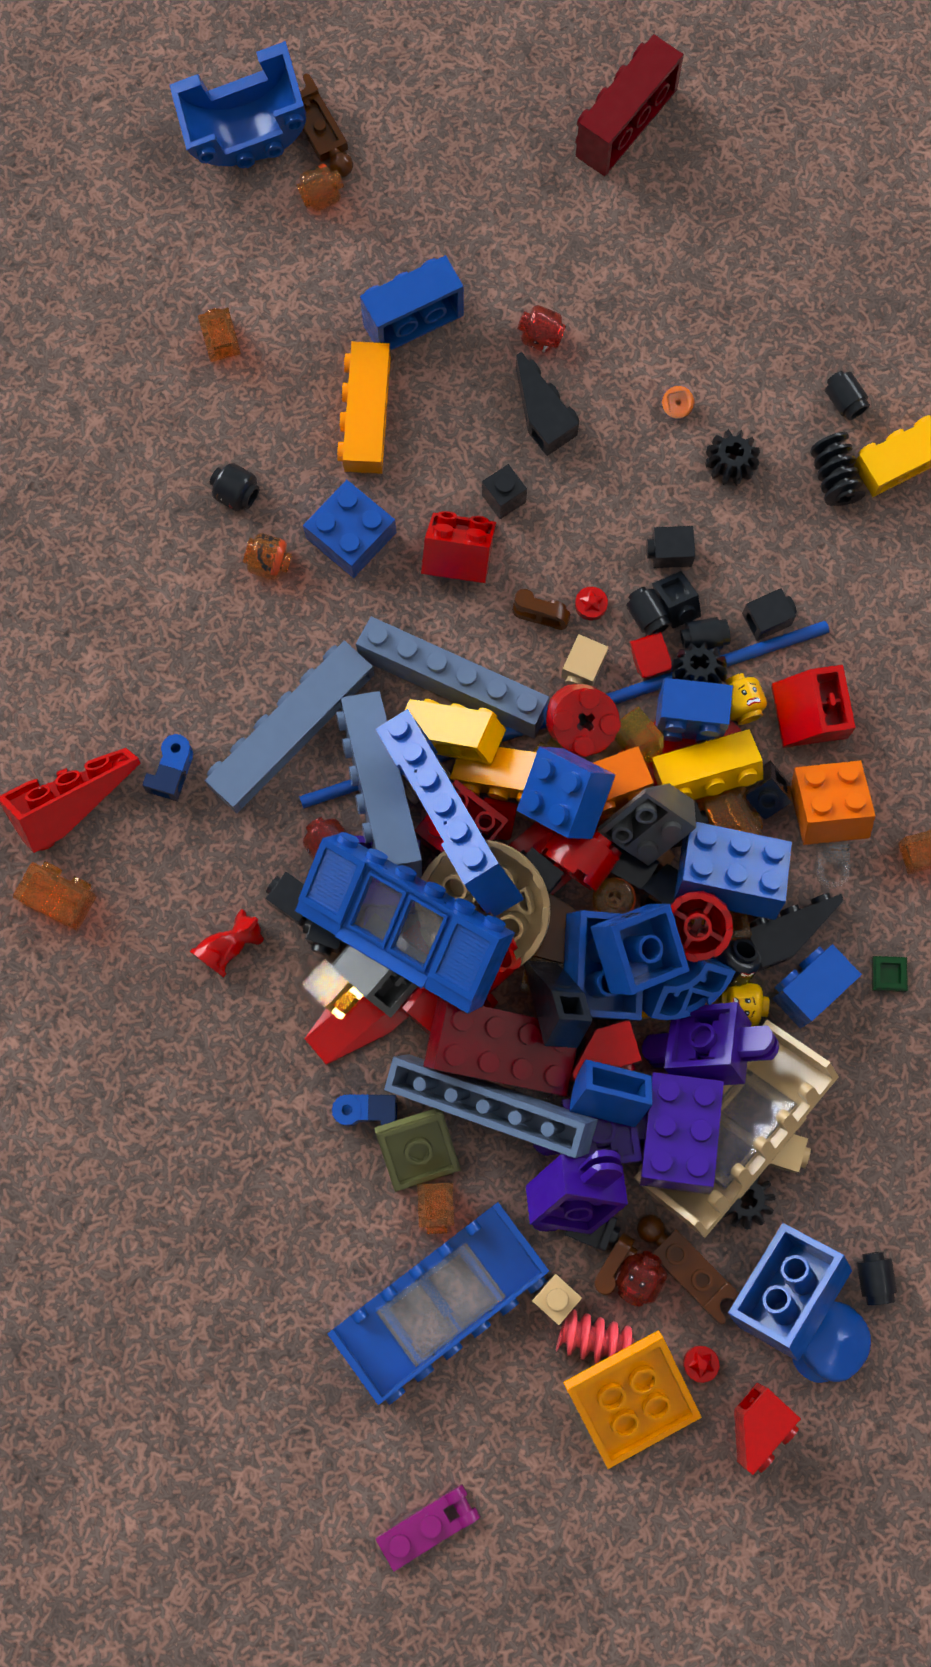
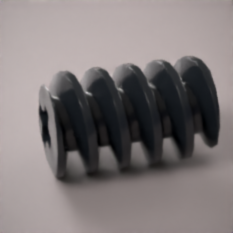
M847 432L835 433L819 440L811 447L810 451L812 457L815 458L814 466L819 470L817 477L822 482L820 487L822 492L825 493L824 501L830 506L853 504L861 500L866 494L865 491H855L863 485L861 479L852 480L853 477L859 474V469L857 467H848L855 463L856 458L851 455L845 456L853 449L851 444H841L848 440L849 434Z

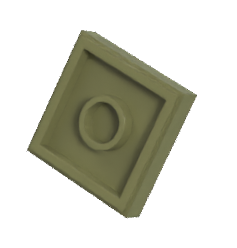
M433 1108L374 1128L395 1192L461 1171L443 1111Z

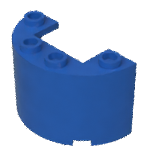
M286 41L256 52L263 69L260 72L209 91L199 74L169 85L186 150L194 158L198 159L199 162L217 166L237 165L239 168H249L254 165L256 160L279 157L283 154L284 149L291 145L300 135L306 122V110Z

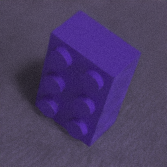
M653 1072L652 1106L647 1114L640 1179L641 1186L710 1195L715 1181L724 1081Z

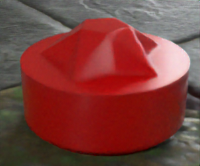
M586 587L577 594L575 609L580 617L592 621L601 618L605 614L608 599L604 591L597 587Z
M698 1345L686 1352L683 1359V1368L687 1376L699 1383L709 1382L716 1377L719 1371V1358L709 1347Z

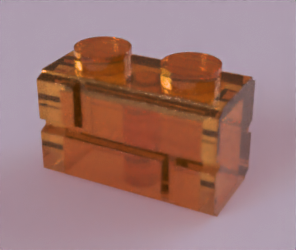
M745 786L723 791L719 795L695 799L700 811L704 810L706 812L710 825L762 835L760 831L763 829L762 820L756 810L751 812L746 802L747 789Z
M44 861L42 866L32 862L25 872L23 880L20 881L13 898L78 932L97 897L93 892L89 891L92 885L76 876L71 881L60 876L63 870L49 862Z

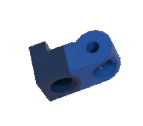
M173 734L165 738L162 743L161 751L163 756L156 775L146 773L142 786L147 793L178 802L193 759V751L189 741L184 736Z
M342 1095L333 1103L332 1115L338 1123L348 1127L355 1126L359 1122H381V1125L397 1120V1096Z

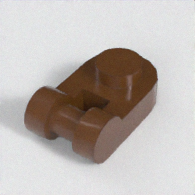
M520 589L515 594L512 611L516 617L559 630L567 628L571 614L566 609L565 604L555 600L547 602L534 598L533 593L528 589Z
M625 1233L621 1235L595 1278V1288L602 1295H610L615 1291V1275L621 1265L628 1268L638 1252L633 1247L636 1240Z

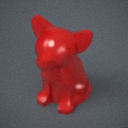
M241 909L235 918L232 930L210 935L199 943L196 948L191 949L190 952L224 978L227 974L225 971L226 965L240 954L245 944L259 945L263 942L264 937L260 934L261 926L258 923V918L246 916V911Z

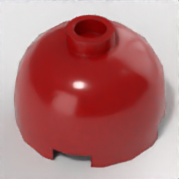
M704 891L688 892L677 897L671 903V909L687 960L692 962L708 960L719 956L728 947L733 934L732 915L727 905L717 896Z

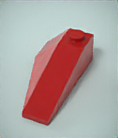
M123 748L87 761L84 766L85 771H68L67 768L57 771L55 781L42 786L39 785L38 779L28 781L0 795V805L21 840L33 853L47 850L56 841L64 838L141 763L137 756L127 748Z

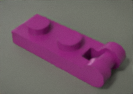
M463 1484L455 1487L375 1538L393 1572L481 1517L476 1507L471 1508L465 1496L468 1493ZM450 1505H454L459 1514L452 1521L449 1520L444 1511Z

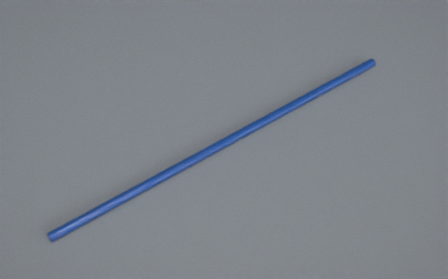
M822 621L720 656H725L727 667L827 634L829 633V626L826 621ZM673 672L607 693V695L615 704L660 690L664 678H672ZM545 718V720H544V722H543V724H542L540 730H541V729H544V728H547V727H546V718ZM505 727L506 731L501 743L525 734L510 727ZM435 754L441 763L454 759L453 757ZM347 780L299 797L303 809L358 791L359 788L358 786H352L351 780Z

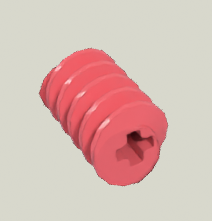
M573 1309L563 1320L557 1340L556 1352L565 1343L568 1356H571L576 1348H580L581 1360H585L588 1354L593 1352L594 1364H597L603 1356L608 1358L634 1343L632 1328L627 1325L619 1334L618 1323L613 1321L605 1329V1321L602 1317L597 1318L595 1323L591 1325V1315L589 1313H585L578 1321L577 1310Z

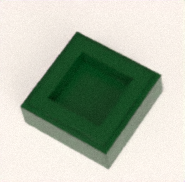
M873 956L872 991L907 992V957Z

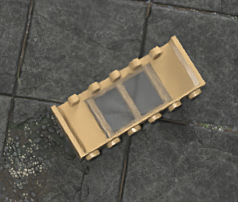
M766 1020L763 1025L769 1026L779 1041L777 1055L772 1060L747 1062L745 1084L723 1086L715 1181L710 1195L641 1186L654 1199L704 1238H706L738 1198L741 1199L805 1122L809 1112L839 1078L831 1062L769 1020ZM642 1164L639 1167L638 1173L634 1176L635 1180L639 1184L641 1179Z

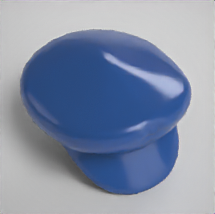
M834 1301L799 1362L792 1359L797 1370L810 1381L816 1383L846 1381L859 1371L868 1358L871 1347L869 1328L863 1317L855 1309L842 1302Z

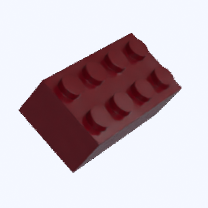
M655 34L645 44L642 42L636 48L627 66L624 64L619 68L614 77V82L608 88L605 86L599 92L590 110L585 109L577 121L578 135L575 140V144H577L576 157L603 176H606L677 91L684 54Z
M438 997L423 1066L567 1097L576 1048L544 1046L538 1018L484 1006L467 1014Z

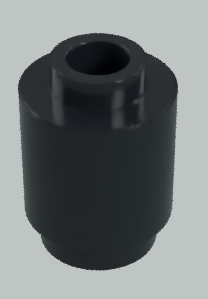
M839 371L827 380L828 386L825 392L841 416H846L848 420H853L870 407L867 401L868 395L852 372L844 373Z
M641 587L629 595L630 601L626 604V607L642 633L646 632L649 636L658 632L662 633L670 627L671 622L668 619L670 614L654 589L647 590L645 587Z
M718 617L686 622L685 629L680 630L683 649H688L691 642L696 648H701V645L706 642L708 650L715 647L721 650L723 646L730 645L731 642L727 620H719Z
M884 1252L862 1254L863 1261H858L856 1264L862 1297H866L867 1305L894 1303V1293H897L892 1258H884Z

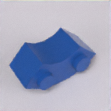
M714 957L708 960H698V962L687 960L689 972L643 990L642 1011L649 1017L658 1020H676L691 1016L690 1012L706 1003L711 1005L728 987L736 971Z

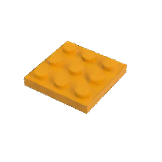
M659 1330L563 1382L607 1469L702 1418Z

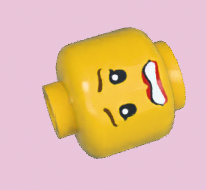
M741 673L725 680L727 685H733L730 720L737 721L739 725H744L763 716L762 711L767 706V700L758 679L754 677L745 678L744 674Z
M747 983L741 986L727 987L719 996V1003L738 1002L752 1022L751 1026H758L761 1017H768L770 1000L769 997L763 996V991L759 984Z

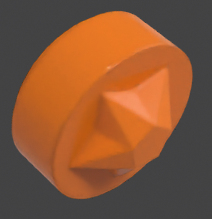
M683 386L671 387L665 392L662 399L665 413L675 419L688 416L695 404L693 394Z

